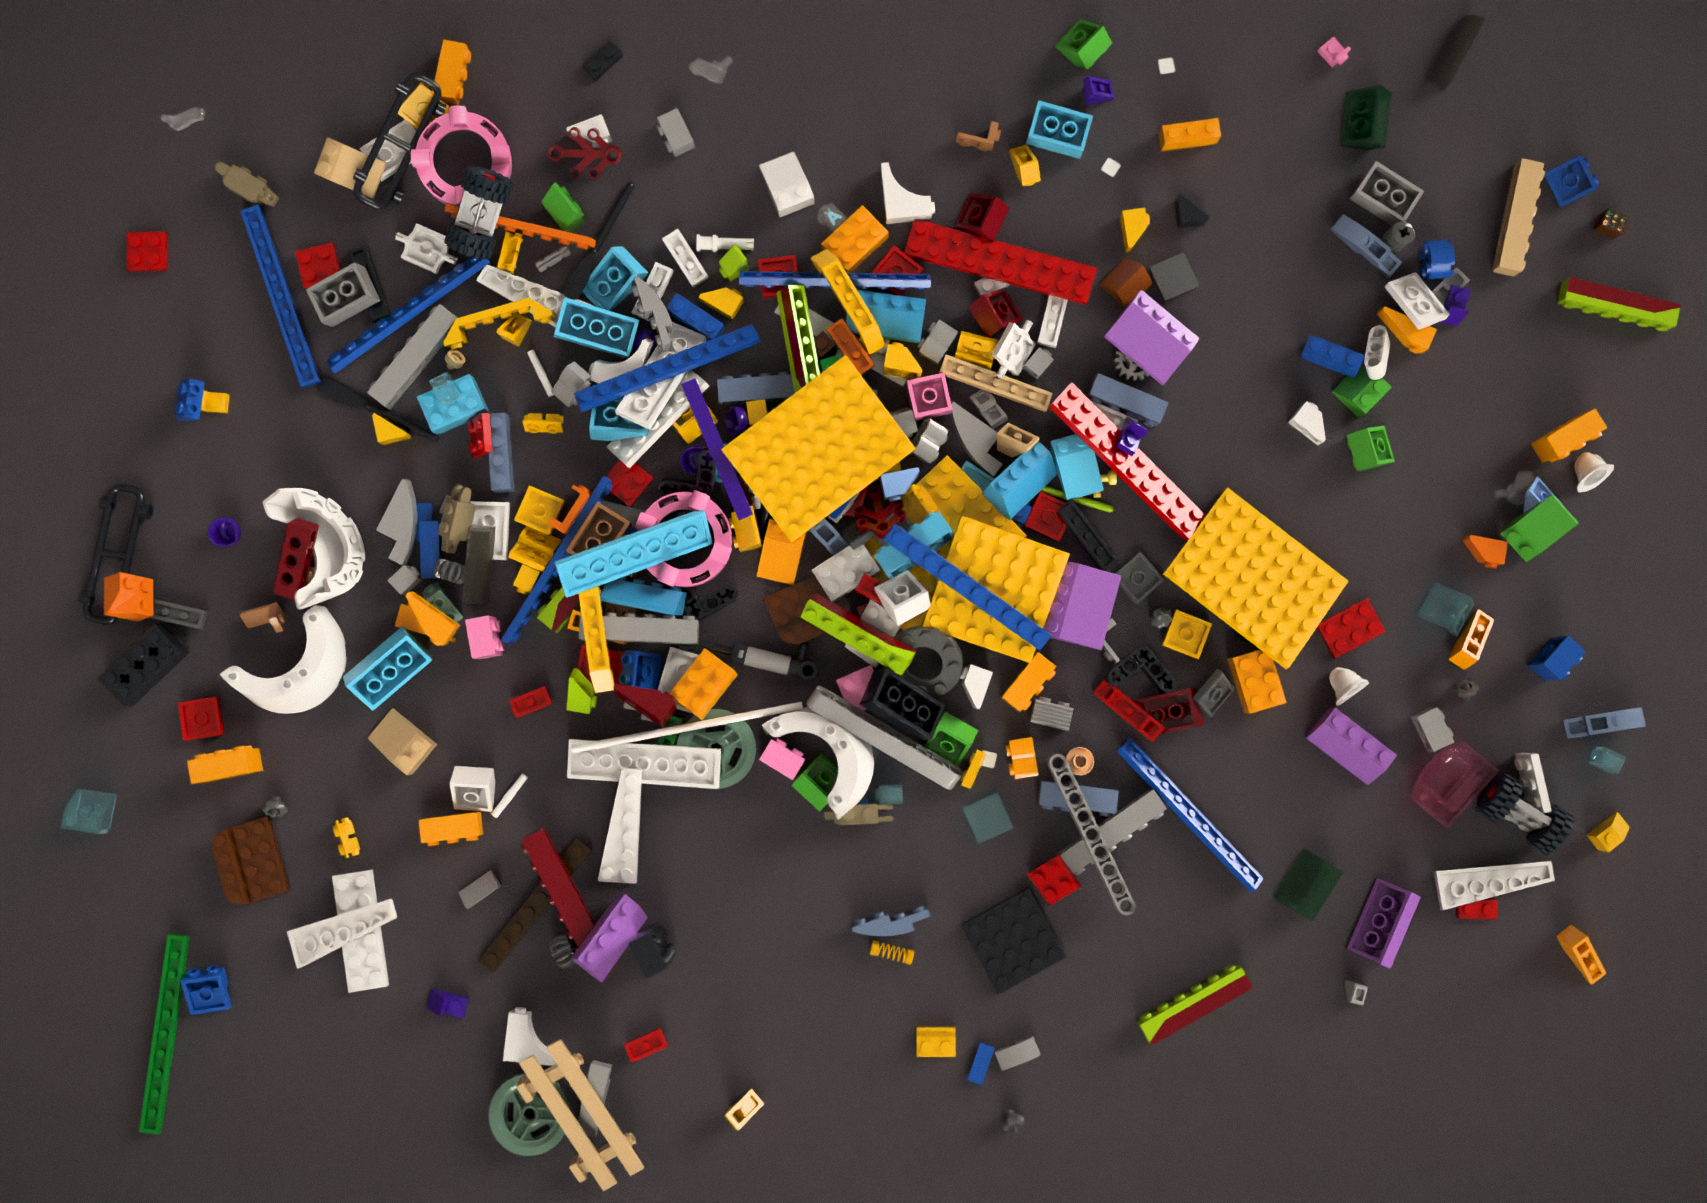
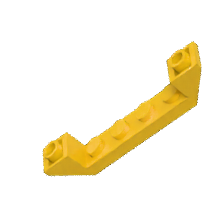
M828 249L811 257L810 259L818 273L825 276L859 332V340L868 355L870 356L886 347L877 322L838 258Z
M525 298L455 319L443 344L452 350L462 348V344L468 343L465 330L476 328V324L483 323V325L491 324L496 318H511L512 314L517 312L525 314L530 312L531 309L534 320L541 322V324L552 322V318L557 317V313L533 299Z
M600 586L579 593L589 670L595 693L614 690L613 672L610 670L600 601Z

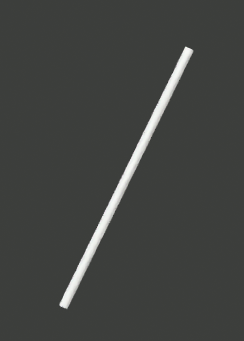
M796 702L573 745L571 748L572 753H578L801 710L803 706L802 702Z

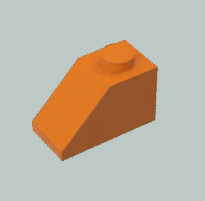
M1474 535L1463 537L1462 541L1478 563H1483L1488 568H1497V566L1505 564L1507 541Z

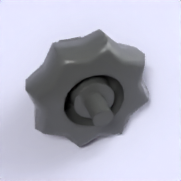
M1164 606L1155 608L1150 615L1151 625L1156 626L1158 629L1168 627L1169 623L1173 620L1171 610L1166 609Z
M1467 680L1457 682L1453 688L1454 693L1464 701L1471 700V697L1476 696V692L1479 690L1474 681Z
M277 796L272 797L271 800L262 806L265 815L273 818L277 816L282 817L288 811L285 803Z
M1008 1110L1005 1112V1118L1002 1121V1130H1013L1016 1133L1017 1129L1024 1125V1118L1021 1115L1015 1114L1013 1110Z

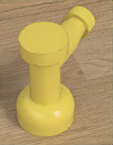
M1113 470L1108 471V474H1100L1102 482L1116 485L1117 476ZM1100 492L1093 494V498L1101 497Z

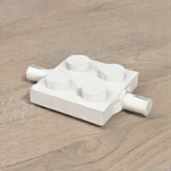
M417 223L409 236L398 232L395 237L396 240L405 243V249L401 256L403 260L435 274L438 273L444 261L456 265L458 261L457 257L448 254L450 247L444 243L445 235Z
M1030 320L1025 321L1022 329L1015 323L1009 322L992 353V356L1001 365L996 374L998 378L1003 379L1007 370L1012 375L1019 376L1036 345L1028 334L1033 325Z

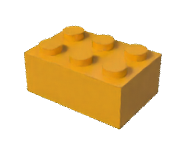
M862 205L821 243V250L828 249L838 258L846 273H852L888 239L889 232Z
M1594 408L1577 415L1532 442L1531 446L1542 463L1547 461L1553 463L1558 459L1561 460L1569 456L1573 450L1584 447L1586 442L1593 441L1602 436L1601 432L1607 429V426Z
M704 648L671 690L670 694L675 698V701L700 720H703L738 674Z
M1258 649L1227 659L1244 714H1251L1287 703L1274 660L1263 651Z
M252 745L234 747L230 750H219L210 754L195 755L194 760L187 761L191 784L206 783L263 771L260 749L252 748Z

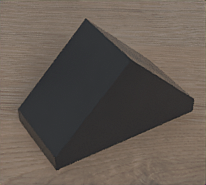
M1182 194L1174 202L1177 228L1204 226L1210 218Z

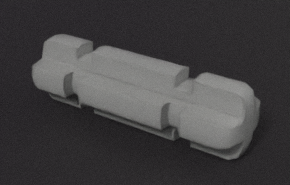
M564 245L559 248V251L556 250L544 257V260L537 261L535 266L539 272H543L547 269L546 267L549 266L550 268L560 262L563 257L570 256L571 252Z

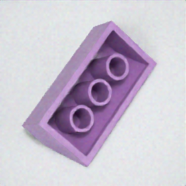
M1328 708L1306 737V739L1366 785H1369L1384 773L1397 756L1336 708Z
M1377 878L1347 949L1391 969L1421 897Z
M617 894L571 959L598 981L603 982L629 945L628 942L635 936L648 917L642 908L626 894Z

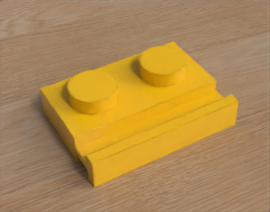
M979 750L976 753L973 752L969 760L970 767L968 771H964L961 781H963L962 786L971 789L986 757L984 752Z
M916 1027V1056L956 1057V1028Z

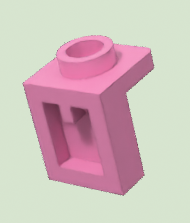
M1332 37L1317 52L1333 68L1337 63L1341 65L1349 58L1347 54L1351 48L1348 46L1344 49Z

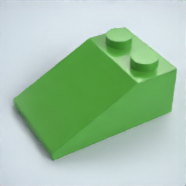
M1551 494L1506 524L1500 534L1525 562H1528L1578 525L1579 522Z

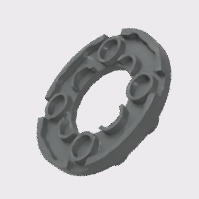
M915 626L905 629L895 636V639L913 649L928 647L935 650L943 661L941 672L933 678H917L908 669L902 674V678L931 697L943 695L957 684L962 673L963 656L959 645L950 635L947 636L937 628Z

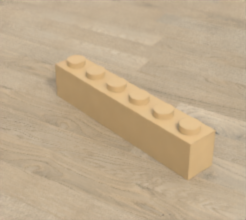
M1522 158L1514 164L1492 272L1514 277L1524 270L1526 264L1524 257L1529 249L1528 238L1533 230L1532 219L1537 212L1536 200L1541 193L1539 186L1545 174L1543 170L1544 163Z

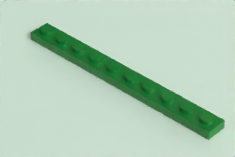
M167 935L139 1132L162 1133L182 995L180 981L185 974L190 936Z

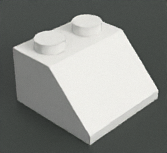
M908 570L875 587V591L887 614L897 626L928 610L931 606L928 591Z
M970 664L962 670L960 679L963 680L961 684L972 707L980 709L993 672Z
M455 766L450 780L454 809L492 812L495 793L494 768Z

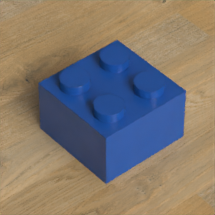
M1570 636L1552 637L1527 666L1544 681L1563 680L1570 674L1569 670L1582 661V655L1586 651Z

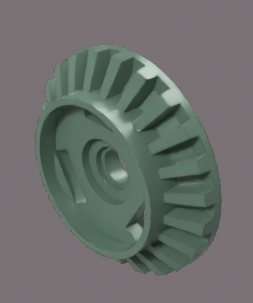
M711 709L703 720L734 715L735 713L723 709ZM693 716L687 723H693L703 720H700L698 717ZM745 720L725 724V731L706 733V728L679 734L677 746L711 748L714 743H719L722 746L718 789L732 786L742 780L748 774L755 761L756 740ZM737 747L742 749V752L735 767H732L728 764Z
M526 1073L513 1076L496 1091L489 1108V1123L494 1137L505 1149L522 1156H535L555 1147L563 1138L565 1132L540 1096L535 1094L534 1100L528 1103L525 1102L516 1088L519 1079L526 1075ZM557 1081L553 1082V1085L570 1109L566 1092L561 1089ZM508 1102H514L513 1121L508 1119ZM531 1108L535 1111L533 1119H528L525 1116L526 1109ZM546 1124L550 1127L548 1131L538 1136H533L531 1133Z

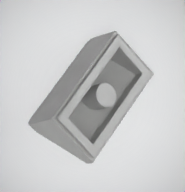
M490 870L458 893L466 909H469L502 885L492 870Z

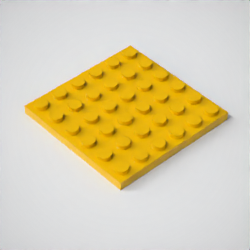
M960 515L945 559L1043 628L1070 554ZM937 580L930 600L931 606L926 611L922 627L937 628L946 635L1031 663L1036 649L1033 645L941 580Z

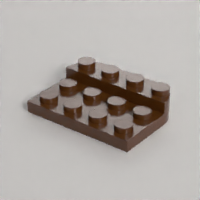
M815 576L763 597L779 636L789 644H803L827 633L801 618L807 602L816 593L830 600ZM845 595L833 602L850 612V606Z
M270 816L226 828L213 838L212 851L223 891L231 903L248 904L290 891Z

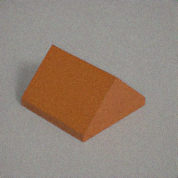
M1125 257L1099 285L1125 308L1140 290L1145 292L1153 282L1142 264Z

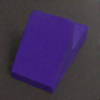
M1091 76L1083 79L1084 87L1082 91L1086 105L1115 98L1110 80Z
M1450 285L1443 305L1450 315L1447 319L1440 321L1441 323L1453 326L1460 324L1469 313V310L1465 309L1471 292L1470 289Z
M1125 418L1116 447L1133 456L1137 451L1140 439L1148 433V430L1131 418Z
M432 988L426 1008L438 1016L447 1014L464 1018L469 998Z

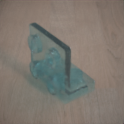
M1434 583L1418 616L1447 628L1450 635L1457 637L1474 602L1471 596Z

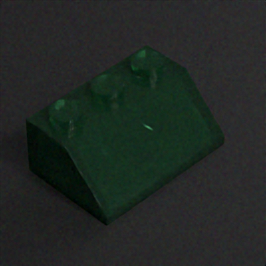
M1382 85L1346 91L1341 147L1362 150L1386 148L1392 94Z
M1304 849L1273 898L1303 918L1313 922L1343 875V872Z

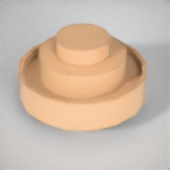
M1073 748L1066 755V760L1072 773L1075 775H1085L1094 766V757L1086 748Z

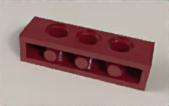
M296 518L286 525L285 533L287 534L281 546V551H283L282 557L277 564L279 571L273 582L275 594L295 600V592L306 586L319 525L300 518Z

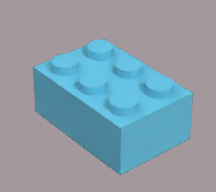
M1038 100L1026 144L1080 159L1084 151L1093 116Z
M470 374L417 396L429 427L436 435L467 423L481 413H490L475 378Z

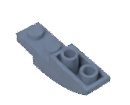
M1342 214L1330 228L1354 252L1364 256L1386 277H1391L1402 262L1391 253L1392 249L1346 215Z
M825 518L808 530L832 556L849 546Z
M1642 707L1562 720L1566 739L1646 727Z
M922 905L911 909V913L905 914L901 912L893 915L894 919L891 920L888 912L884 914L883 911L873 914L871 919L865 920V918L855 920V924L851 925L853 932L864 935L894 936L915 931L912 923L928 918L930 914L928 908H923Z

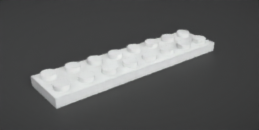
M569 739L567 778L619 782L622 768L642 769L643 784L719 788L721 749L625 743L572 753L571 746L597 740Z

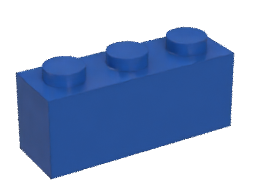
M678 293L674 295L666 307L669 315L693 331L706 336L707 340L721 336L726 330L722 322Z
M1311 334L1301 355L1302 359L1355 379L1365 357L1363 354Z

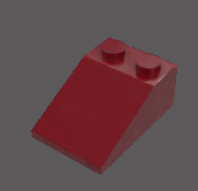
M619 684L613 686L615 696L661 728L666 725L676 711L675 698L666 691L662 693L659 690Z
M1188 688L1135 700V704L1165 727L1160 734L1204 725L1201 708L1193 699L1197 693L1196 688Z

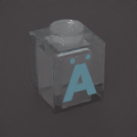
M832 202L828 205H823L818 211V221L830 233H833L847 220V216Z

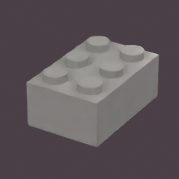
M1375 161L1368 168L1349 199L1389 225L1394 226L1398 222L1406 221L1424 191Z
M355 262L306 289L321 322L331 327L381 301L365 267Z

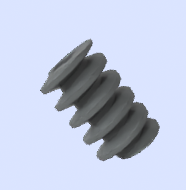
M1401 221L1384 233L1381 241L1392 249L1391 253L1397 254L1416 237L1415 231L1409 223Z

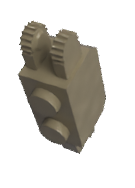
M222 162L216 164V171L224 177L223 183L230 191L253 205L260 206L262 203L271 207L276 205L279 197L266 185L267 181L259 175L255 178L251 175V171L242 165L239 168L234 164L231 167Z
M460 484L454 486L451 498L446 497L441 523L439 524L438 535L442 536L441 550L447 553H455L459 541H466L469 538L476 509L474 504L470 503L471 489Z
M857 803L839 820L835 817L834 811H824V820L834 819L835 824L839 825L878 824V822L894 821L893 816L890 815L878 817V810L893 809V804Z

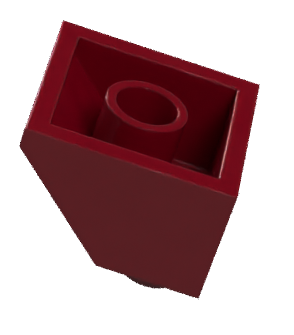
M970 193L954 227L963 232L978 235L994 242L1009 207L997 196Z
M1005 288L983 294L968 306L973 317L980 325L981 331L989 338L1004 332L1009 322L1018 324L1023 321Z

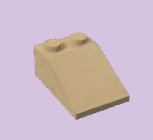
M327 137L314 174L353 190L356 182L353 176L357 168L362 170L368 155ZM375 159L368 177L362 186L361 192L363 195L374 199L387 165L386 162Z
M394 708L389 711L368 737L382 754L406 775H412L437 746L432 739Z

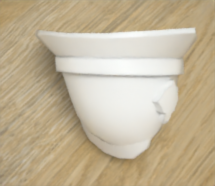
M1582 453L1575 462V472L1579 481L1577 491L1586 492L1598 486L1614 470V465L1606 464L1597 454Z
M1337 667L1329 675L1330 683L1335 690L1337 706L1347 701L1369 684L1368 680L1362 679L1360 675L1346 668Z

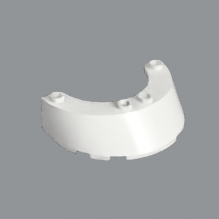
M280 488L262 501L265 512L274 520L288 524V522L300 518L319 525L313 551L315 571L308 585L295 592L294 597L298 609H304L339 596L350 590L359 581L363 573V562L365 561L364 544L351 517L347 518L340 510L341 506L330 498L325 499L318 495L316 491L304 488Z
M314 605L303 616L307 634L305 652L299 663L291 671L275 678H260L249 674L241 667L231 666L220 675L230 686L263 709L284 714L304 712L324 702L338 687L342 674L345 672L347 662L344 635L327 608Z
M809 707L779 715L762 725L766 735L770 734L772 737H780L795 732H808L821 737L831 746L838 761V777L827 800L838 820L865 795L874 770V756L871 744L821 716Z

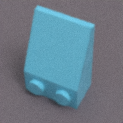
M623 246L611 247L591 273L583 293L596 307L612 311L632 292L634 278L639 277L643 280L648 272Z
M624 397L592 408L589 426L591 440L614 441L647 436L648 429L616 415L615 410Z
M1077 434L1051 441L1050 452L1067 501L1104 490L1095 452Z

